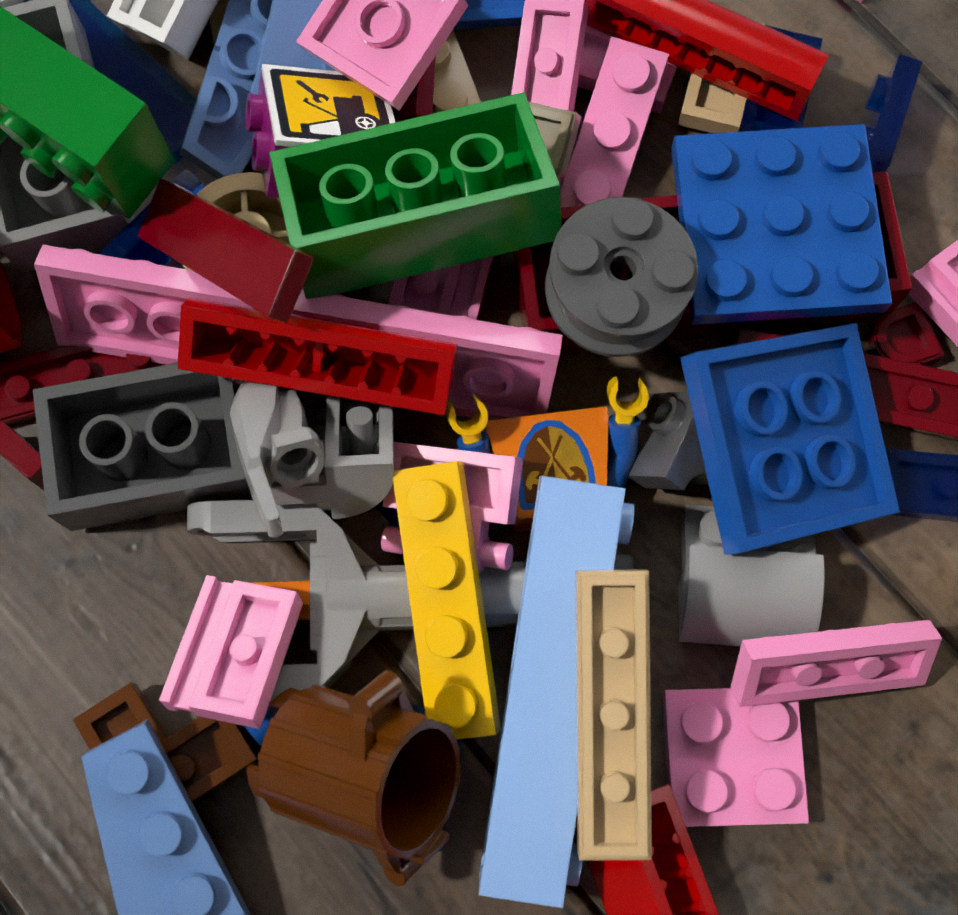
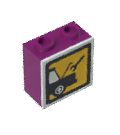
M262 64L258 94L249 93L246 102L247 132H254L252 140V168L255 171H262L266 197L279 198V193L269 152L395 123L391 105L338 71Z

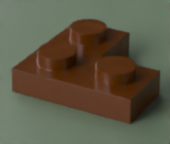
M131 682L72 719L89 750L149 719L193 804L245 771L250 764L254 765L259 761L256 751L238 724L199 716L178 731L167 736L139 686Z

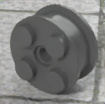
M616 197L588 204L574 213L563 224L554 240L545 281V296L549 312L564 335L578 346L590 352L611 357H626L649 351L661 344L672 334L694 293L698 278L696 251L683 226L671 214L652 203L637 198Z

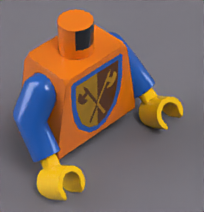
M615 376L607 385L608 399L613 410L616 412L609 419L607 406L488 421V411L481 399L475 394H472V397L476 404V413L472 419L464 422L456 420V413L451 401H448L445 416L452 429L461 435L457 440L458 450L523 458L515 524H511L513 531L522 532L530 531L532 528L539 476L626 488L630 479L628 475L638 455L641 421L636 415L646 408L649 395L644 381L639 377V392L635 399L627 402L620 401L616 398L618 379Z

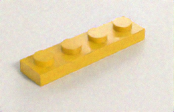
M463 461L394 470L393 484L425 715L435 721L448 724L456 739L497 735L501 731Z

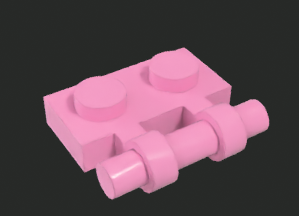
M394 442V470L463 461L479 573H482L486 567L509 570L513 559V546L507 543L490 541L488 532L490 522L515 524L523 458ZM394 484L383 500V507L397 509ZM385 527L381 537V548L383 551L403 554L399 527Z

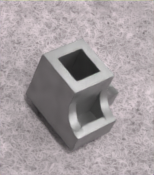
M688 391L648 393V404L637 415L641 421L638 455L628 475L629 478L644 488L684 490L689 482L695 485H709Z

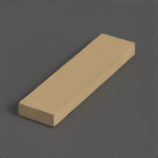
M575 570L579 860H651L649 571Z

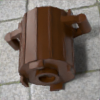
M387 670L379 674L355 696L320 685H312V687L303 690L290 687L278 694L269 703V710L277 713L269 722L261 750L258 752V766L250 764L246 768L248 783L253 795L263 798L271 808L270 811L371 849L383 867V872L387 879L396 886H403L449 840V833L443 831L442 828L451 815L450 812L461 780V750L457 744L456 737L451 731V727L448 724L435 721L426 715L414 712L406 693L403 691L402 681L394 672Z

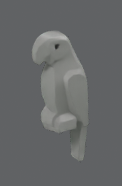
M242 380L233 399L230 411L234 438L251 496L269 537L275 538L283 533L280 515L270 486L276 480L281 484L282 489L285 490L319 481V474L325 464L323 441L319 439L317 433L308 428L304 407L296 393L297 390Z

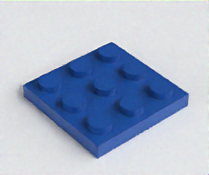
M865 124L679 135L674 137L671 150L679 221L694 245L698 260L697 283L689 301L691 325L885 313L890 307L892 298Z
M857 323L694 352L680 357L725 555L743 553L900 512Z

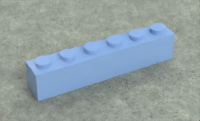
M539 476L479 871L480 896L563 908L566 885L578 886L582 860H579L577 843H573L577 816L575 570H614L617 543L628 545L633 527L634 504L624 503L625 488Z

